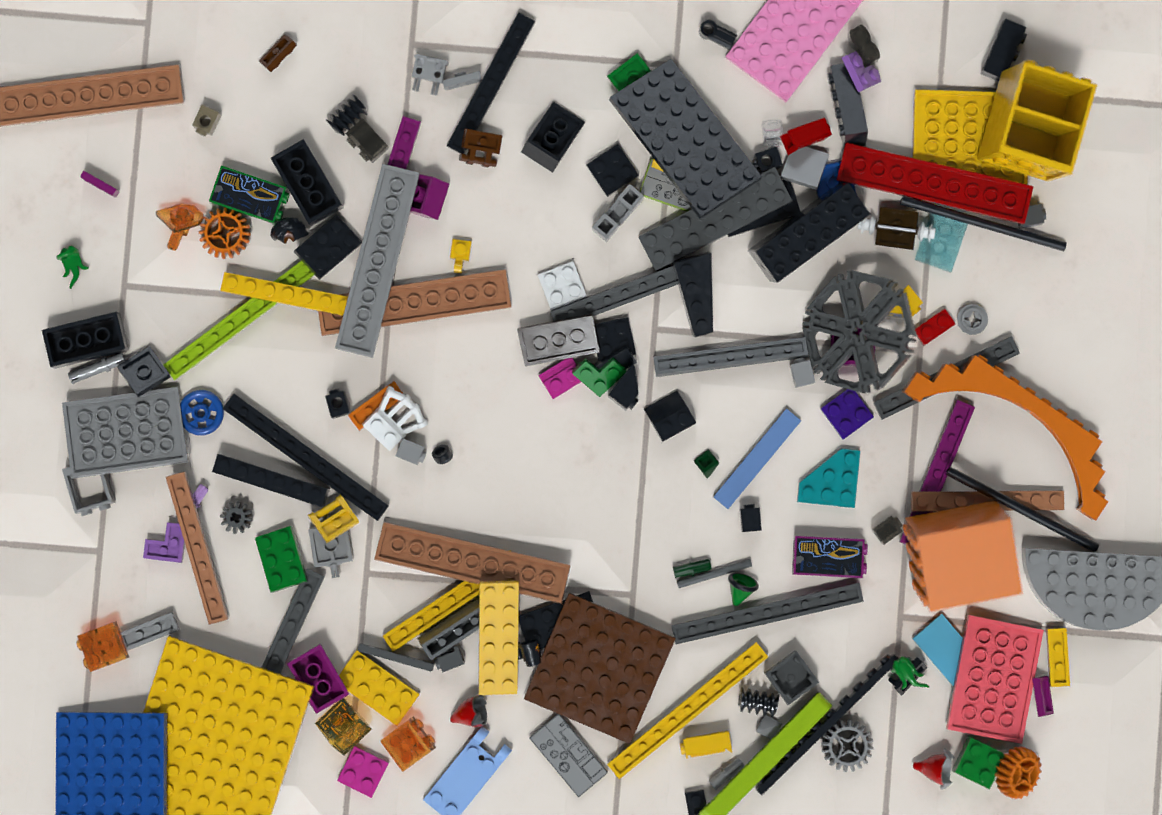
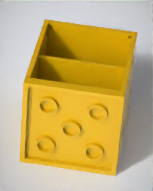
M1026 60V62L1024 61L1002 71L977 160L1047 182L1072 175L1097 84L1092 83V80L1088 78L1073 77L1074 74L1069 72H1056V69L1050 66H1044V68L1037 66V62Z

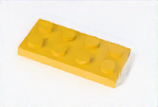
M356 650L339 674L348 692L396 726L399 725L420 695L366 655L359 652V650Z

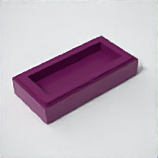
M83 171L80 175L84 181L114 198L118 196L119 191L86 171Z
M1040 676L1032 678L1038 717L1054 714L1049 677Z

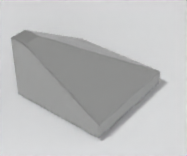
M766 715L756 731L772 739L777 734L782 723Z

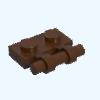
M464 129L461 148H467L468 153H460L459 161L469 165H473V163L480 164L486 168H489V166L496 167L497 160L491 159L492 153H500L503 135ZM476 150L484 151V156H475Z

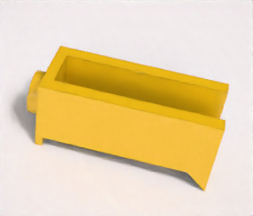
M728 730L682 738L683 743H680L681 755L685 754L686 759H688V755L692 758L725 752V749L732 753Z

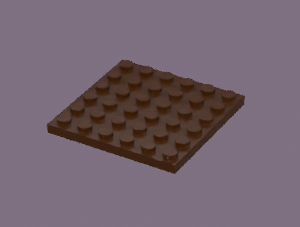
M569 592L542 654L541 663L538 664L524 696V700L631 744L676 637Z

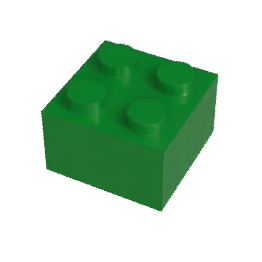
M968 736L952 772L990 790L996 778L994 774L998 772L996 767L1000 765V760L1004 758V753Z

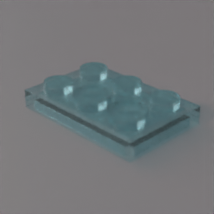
M931 213L926 227H930L933 224V228H936L935 239H931L929 243L928 238H923L915 260L951 273L968 224Z

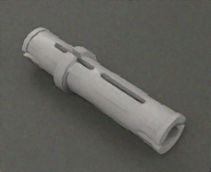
M120 352L108 358L103 357L101 361L69 372V379L72 380V384H75L104 371L110 372L112 368L126 361L125 356Z

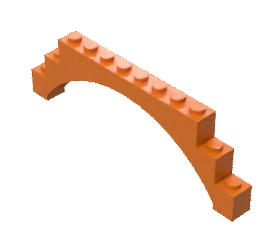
M981 355L971 356L961 373L958 372L959 368L954 364H943L932 381H930L931 377L922 371L920 373L914 372L902 392L917 402H921L924 397L952 391L979 392L1007 400L1034 416L1054 436L1069 461L1078 492L1079 506L1076 510L1091 520H1097L1109 502L1104 499L1105 494L1097 489L1095 492L1093 491L1106 472L1101 469L1103 465L1095 460L1090 461L1103 442L1098 439L1099 435L1092 430L1086 431L1082 428L1084 425L1076 419L1070 420L1067 418L1068 414L1059 408L1057 410L1052 408L1050 401L1043 397L1039 399L1035 396V391L1029 387L1024 389L1019 385V380L1012 376L1008 378L1003 374L1004 370L996 365L994 367L987 364L988 360Z

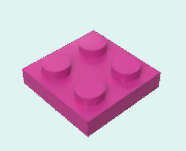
M354 746L337 781L372 798L389 762Z

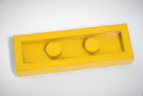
M1067 628L1046 629L1050 687L1070 686Z

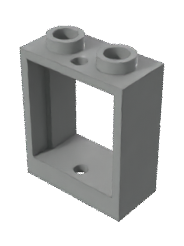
M70 467L62 469L75 514L81 513V516L93 513V509L105 510L111 508L110 504L115 503L107 474H102L100 476L107 499L81 507L74 480L71 478Z

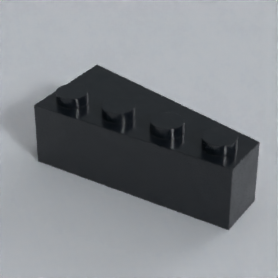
M844 63L831 65L830 73H827L828 83L832 84L831 98L833 102L835 101L836 105L834 110L836 119L839 122L838 130L842 139L843 150L846 143L866 146L868 128L860 92L857 91Z
M708 251L672 262L691 333L694 337L713 332L711 253Z

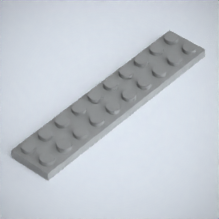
M382 164L335 349L371 358L374 356L420 176L418 172Z

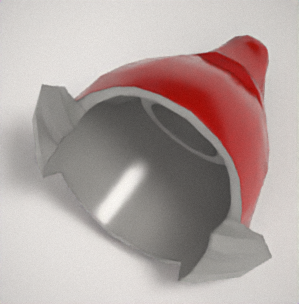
M946 749L943 750L944 754L930 756L923 761L913 763V769L941 785V790L947 788L952 783L950 781L951 759L954 756Z

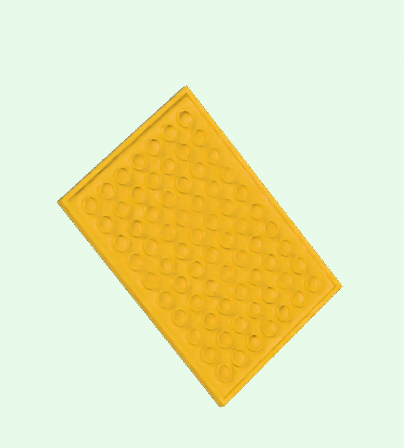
M168 636L143 713H167V815H272L314 686Z

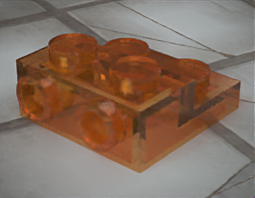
M112 622L77 636V647L80 651H83L85 657L83 664L90 672L129 658L117 622Z
M414 716L380 740L402 772L436 748L433 736L425 733L422 721L415 719Z

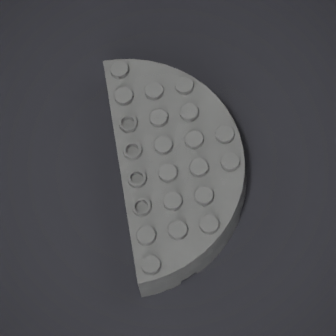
M1022 548L1024 573L1035 597L1050 613L1073 626L1091 630L1121 629L1145 619L1162 604V557Z

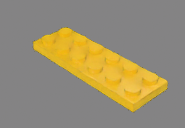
M479 581V695L517 694L518 581Z

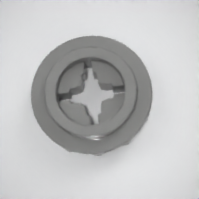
M966 305L958 313V326L962 332L969 335L979 334L987 326V313L979 305ZM974 312V318L980 321L974 322L971 328L970 321H967L965 318L971 317V314Z

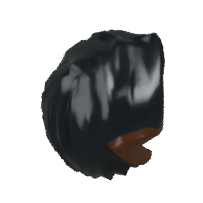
M286 217L275 223L271 229L270 236L274 241L279 240L286 244L288 238L294 242L307 236L309 232L298 218Z

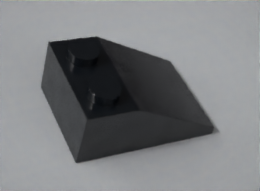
M553 102L526 141L521 153L553 173L582 129L585 121Z

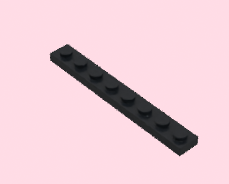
M518 12L447 144L448 148L459 154H465L467 148H461L464 129L478 130L536 22Z

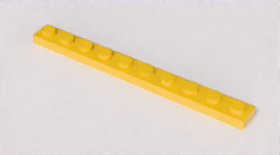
M755 642L607 764L620 780L768 658L767 654Z

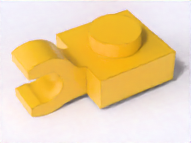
M452 239L450 259H455L454 273L462 274L463 261H469L471 241Z

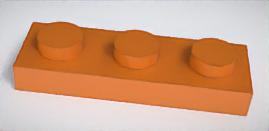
M395 381L388 385L393 387L395 391L403 393ZM388 386L348 415L359 431L364 428L362 423L380 406ZM390 397L384 411L389 410L399 400Z

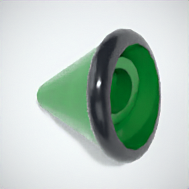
M732 573L728 576L734 606L741 604L759 588L758 582L748 575Z

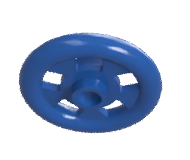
M192 391L180 403L183 428L191 434L199 436L208 435L218 429L223 421L224 410L222 402L210 391ZM205 398L212 401L210 406L202 403ZM195 399L198 404L191 408L188 404ZM200 409L205 411L203 416L198 415ZM211 411H216L215 420L209 419ZM191 413L194 421L188 422L186 415ZM206 421L207 427L198 428V422Z

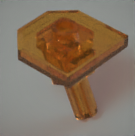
M178 204L156 211V217L172 231L167 248L175 251L179 246L182 236H187L190 228L200 226L204 214L195 205Z

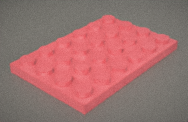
M967 615L946 729L1019 744L1023 743L1033 690L1032 678H1035L1044 630Z

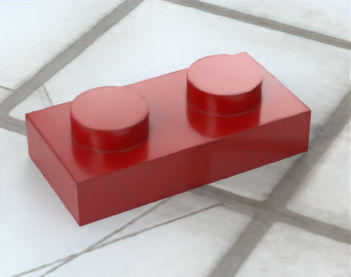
M943 309L917 327L915 331L918 339L925 346L956 323L947 310Z

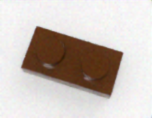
M284 34L259 62L272 72L287 55L292 53L297 44Z

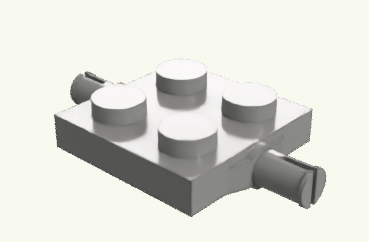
M328 513L325 516H323V521H325L326 518L328 519L330 517V514ZM316 528L308 529L314 567H330L332 578L340 577L338 565L353 561L348 530L326 543Z

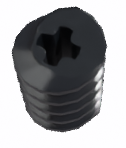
M354 94L353 98L355 101L348 99L349 106L342 104L343 111L336 110L338 116L330 115L332 122L326 119V122L338 134L345 136L344 128L349 131L351 130L349 123L356 125L355 118L362 120L360 113L368 114L366 107Z
M741 687L738 706H740L741 712H743L745 707H747L748 713L755 709L756 715L759 714L760 710L763 711V716H766L768 711H770L773 718L777 712L779 694L776 699L772 692L769 697H767L766 691H763L760 696L759 690H755L752 695L751 689L748 688L746 693H744V689Z

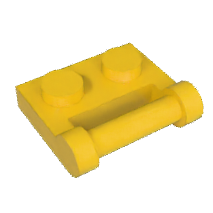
M342 495L335 497L336 500L317 512L308 514L310 521L326 543L359 523V520ZM339 506L342 507V510L325 521H319L321 517Z

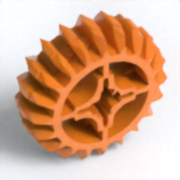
M224 207L223 213H221V210L217 208V215L210 211L209 214L212 218L209 219L205 216L204 220L207 221V224H200L205 230H200L199 234L205 236L199 240L200 242H206L202 247L204 249L209 248V254L215 251V258H218L221 253L222 259H226V254L228 253L232 259V252L235 251L237 255H240L238 249H246L242 245L243 242L249 244L250 241L245 239V236L249 237L251 233L245 232V230H248L250 225H243L247 222V219H240L242 216L240 212L235 215V211L230 210L228 214V208ZM224 218L236 221L238 227H227ZM218 221V229L210 234L213 224ZM223 227L225 228V230L229 231V233L226 234V239L222 235L219 236L223 233ZM240 232L237 242L231 246L232 237ZM211 240H223L226 248L214 246Z
M1015 747L1013 750L1009 749L1008 754H1004V758L1000 760V765L996 767L998 772L994 774L997 777L995 779L997 788L1003 795L1012 799H1022L1023 796H1028L1029 792H1033V787L1037 786L1036 782L1038 779H1041L1039 774L1042 772L1040 769L1042 764L1039 762L1040 758L1037 754L1026 747Z

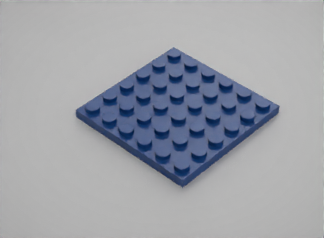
M56 712V815H167V713Z

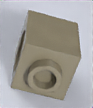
M201 105L192 126L196 128V133L205 137L207 134L212 136L222 115L211 108ZM204 118L211 119L208 126H202L201 122Z

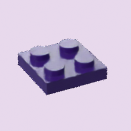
M850 389L845 390L820 409L842 440L874 418L858 394Z

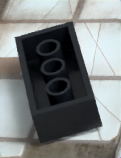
M304 139L271 157L273 164L311 227L344 208Z
M118 312L42 330L49 364L54 369L129 351L121 314Z

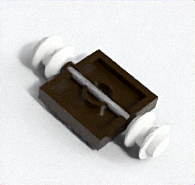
M880 207L878 222L872 216L871 219L865 218L858 223V229H861V233L868 230L871 235L877 230L875 245L914 250L916 235H918L920 241L923 238H928L930 243L931 239H935L936 228H933V224L930 227H925L923 222L919 228L917 227L919 212Z

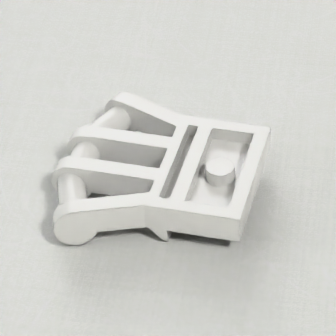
M388 386L380 406L362 423V426L389 451L407 433L428 425L427 419H424L420 411V406L411 401V397L408 394L395 391L390 386ZM390 397L399 400L387 413L384 411ZM403 405H406L409 409L395 422L391 417ZM414 414L417 422L401 428L400 426Z

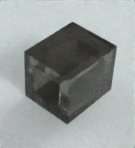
M889 516L871 530L881 544L885 545L903 532L901 529L903 525L897 517Z

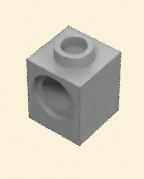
M805 358L793 360L794 364L790 365L795 388L814 384L815 379L810 360L805 361Z
M402 439L396 457L418 465L419 462L423 463L427 452L424 451L425 447Z

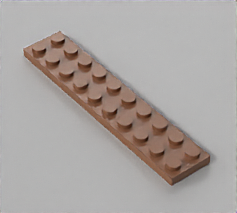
M171 65L0 87V127L183 104L180 66Z
M506 269L391 286L381 327L511 308ZM349 293L338 294V295H342V296H347V297H348ZM318 311L322 336L339 334L343 316Z
M385 522L383 523L374 558L376 561L474 584H479V581H518L519 594L562 604L571 567L563 563Z

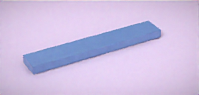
M786 409L713 498L729 509L801 420Z

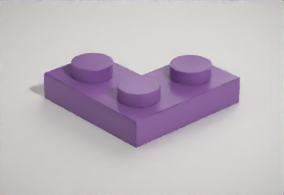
M857 51L842 57L858 92L882 82L874 64L864 68L862 58L858 55Z
M167 522L165 541L145 539L143 558L182 563L185 542L180 525Z

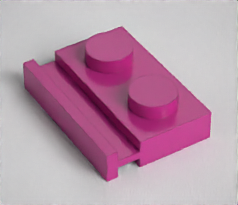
M573 358L564 359L539 375L552 399L581 383L572 374V370L577 366Z

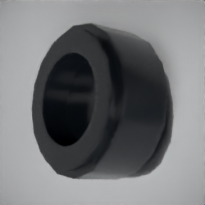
M439 445L432 451V457L437 464H446L453 458L448 445Z

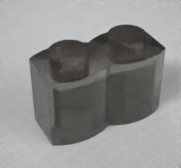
M863 25L850 30L847 35L849 45L862 58L864 68L878 62L880 52L877 46L871 42L868 30Z
M363 118L345 133L348 137L346 141L353 148L357 146L360 149L359 155L366 162L370 160L374 163L389 149L388 145Z

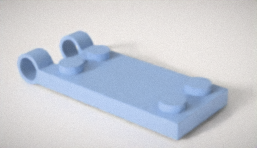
M483 726L423 799L441 815H461L512 751V749L504 744L496 756L493 757L482 748L480 744L489 734V731ZM483 755L484 760H480L479 756Z

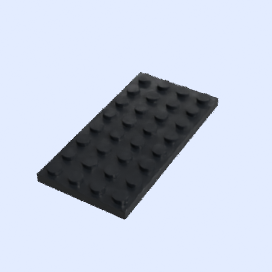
M672 59L610 97L609 101L699 219L761 180V174Z

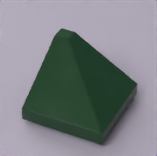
M709 449L693 460L706 478H709L719 465V461Z

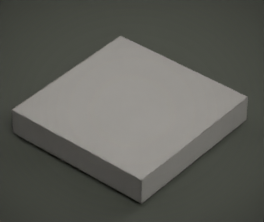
M808 147L798 149L787 157L781 179L817 190L829 154Z

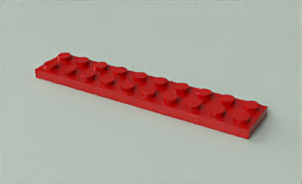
M850 143L845 144L837 181L900 196L904 195L921 201L1020 224H1025L1034 186Z

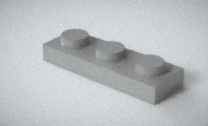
M173 612L118 633V636L126 652L179 631V627Z

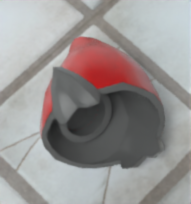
M478 694L463 701L451 715L450 722L472 727L485 726L487 723V712L484 704L487 703L483 699L484 697Z

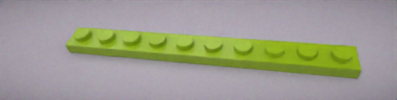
M300 261L274 282L300 287L315 275ZM251 298L163 364V366L176 381L278 303Z

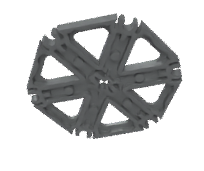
M854 270L847 271V279H844L843 274L834 276L806 308L813 310V312H805L811 319L809 322L803 321V324L809 326V328L802 327L804 337L806 338L808 355L814 373L819 374L823 371V376L820 379L825 381L824 383L861 393H871V384H873L874 390L883 388L912 356L905 353L914 351L908 348V343L916 342V339L910 338L909 335L915 337L917 335L907 294L904 293L903 289L895 292V287L898 285L897 282ZM866 281L880 285L882 290L864 309L859 289L860 284ZM835 291H839L845 318L823 311L824 303ZM895 306L901 307L905 321L904 331L897 332L878 327ZM858 328L862 329L860 336L855 334ZM818 332L840 337L823 357L819 356L815 340ZM873 346L892 350L898 354L895 363L884 374H881L878 370ZM852 354L854 355L859 376L858 382L844 380L838 376L839 369Z

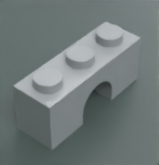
M629 184L611 208L594 224L592 230L607 242L642 202L644 196Z

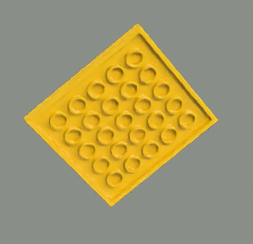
M914 90L912 158L1027 185L1028 175L977 160L996 92Z

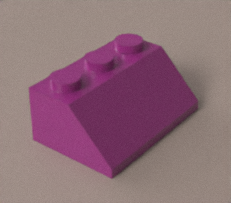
M321 644L287 663L296 680L314 686L309 703L316 714L349 695L347 688Z

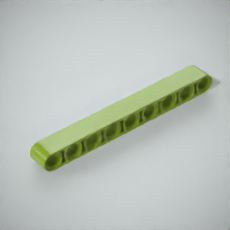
M817 692L700 811L699 815H727L833 705L820 692Z

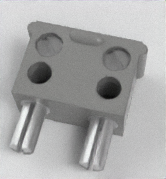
M415 54L412 90L415 91L416 88V92L419 91L421 79L433 82L431 94L436 96L439 84H443L442 80H444L446 66L449 63L446 60ZM422 69V73L417 74V70ZM436 73H441L439 78L435 77Z

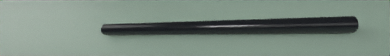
M904 195L900 201V205L1063 252L1067 245L1066 242Z
M950 466L947 468L945 475L1092 552L1098 550V543Z

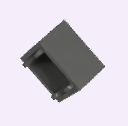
M793 651L764 672L787 705H790L819 683L797 651Z

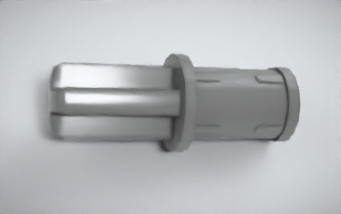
M739 758L736 759L725 769L721 768L722 771L709 780L710 784L717 790L728 780H731L745 765Z

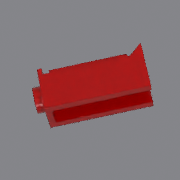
M824 117L787 131L788 133L781 135L780 138L789 156L800 148L825 140L832 133Z

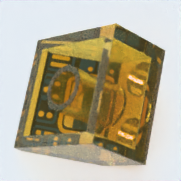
M345 698L339 700L315 723L331 746L343 756L372 730L365 719Z

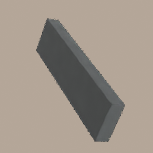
M360 643L358 647L359 652L430 672L434 669L435 664L363 643Z

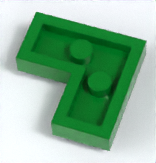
M613 357L600 369L585 358L572 370V374L599 397L627 372L626 368Z

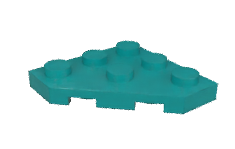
M840 449L799 483L797 502L855 508L860 451Z

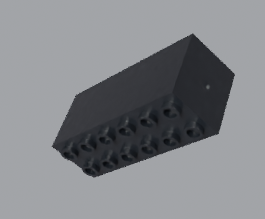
M838 183L750 248L748 252L768 280L778 283L868 217L870 213L849 183Z

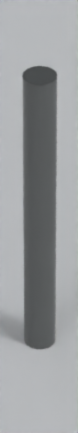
M748 559L679 580L677 585L678 588H683L752 567V563Z

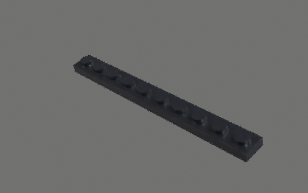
M233 394L223 407V410L376 521H379L389 507L388 504L236 394Z
M887 654L880 661L881 665L877 669H871L866 675L868 678L863 683L859 681L852 688L854 692L850 696L846 694L838 702L840 706L836 710L832 708L825 715L826 719L822 723H816L811 729L813 732L808 737L806 735L797 742L799 746L795 750L791 749L784 756L785 760L781 764L777 763L770 770L771 773L767 777L764 776L756 784L757 787L755 789L763 795L893 667L894 660H899V658L895 654Z

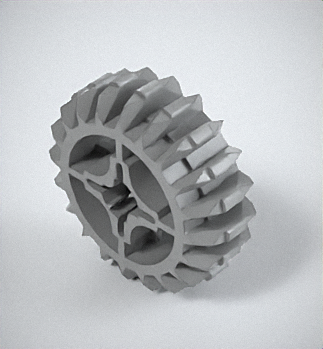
M848 719L847 725H845L844 720H840V727L835 723L833 725L835 730L830 728L828 731L831 734L829 736L827 734L823 735L828 741L821 742L822 745L827 746V748L822 749V753H829L824 758L825 760L832 758L829 765L833 766L837 763V770L843 765L844 772H847L848 766H850L853 772L855 771L854 765L861 769L862 765L859 762L868 763L864 759L865 756L872 757V754L868 753L867 750L874 749L873 746H868V743H872L873 739H866L871 733L869 731L863 733L866 728L864 725L858 729V721L852 726V720ZM843 730L856 731L849 738H843L838 734ZM859 736L863 742L861 753L855 747ZM834 738L840 744V748L837 751L836 755H834L832 751V742ZM840 739H842L844 742L846 741L847 743L851 741L852 744L850 745L852 746V749L855 752L847 748L844 750L843 747L845 746L843 745V742L840 741ZM847 753L857 757L852 761L839 760Z

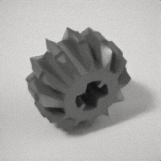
M237 501L234 507V504L230 502V510L226 507L223 508V511L227 514L220 515V518H226V521L221 522V525L229 524L226 527V531L229 532L233 527V534H237L238 528L241 533H244L243 526L246 528L251 527L246 522L253 521V518L247 517V515L252 513V510L245 512L248 507L247 504L241 507V503ZM234 513L241 515L240 522L232 520V517H235Z

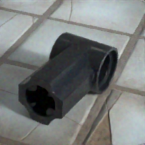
M705 20L699 28V35L703 39L710 40L728 50L731 49L737 37V34L717 25L713 20ZM706 25L711 26L713 33L706 34L703 31V27Z

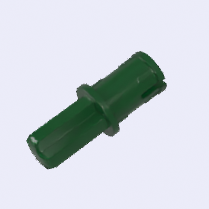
M709 559L692 563L689 561L688 564L673 566L675 578L691 574L694 576L695 573L711 570L712 567Z

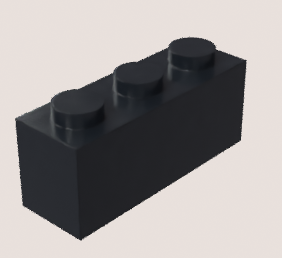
M1006 18L1004 19L981 72L982 75L999 82L1001 72L1009 69L1012 61L1016 62L1020 51L1017 50L1019 44L1023 45L1027 34L1024 33L1026 30L1025 26Z

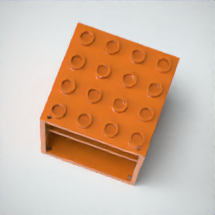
M996 501L905 518L903 532L908 539L906 550L912 560L909 561V568L915 578L912 579L913 590L916 591L920 601L923 602V606H927L930 612L1023 594L1011 518Z

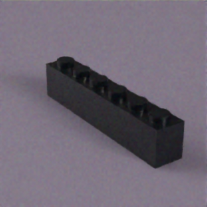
M217 454L212 469L213 473L319 507L325 506L330 489L221 454Z

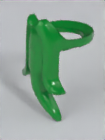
M70 245L68 248H63L56 258L62 261L65 268L63 277H68L71 269L73 279L70 282L69 288L72 289L79 277L78 266L83 270H87L89 267L82 264L79 250Z
M901 656L899 660H894L890 671L896 673L902 681L901 689L906 688V680L912 686L929 688V685L916 681L914 675L922 677L924 673L917 672L910 657Z

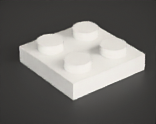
M573 261L538 274L551 311L587 298Z

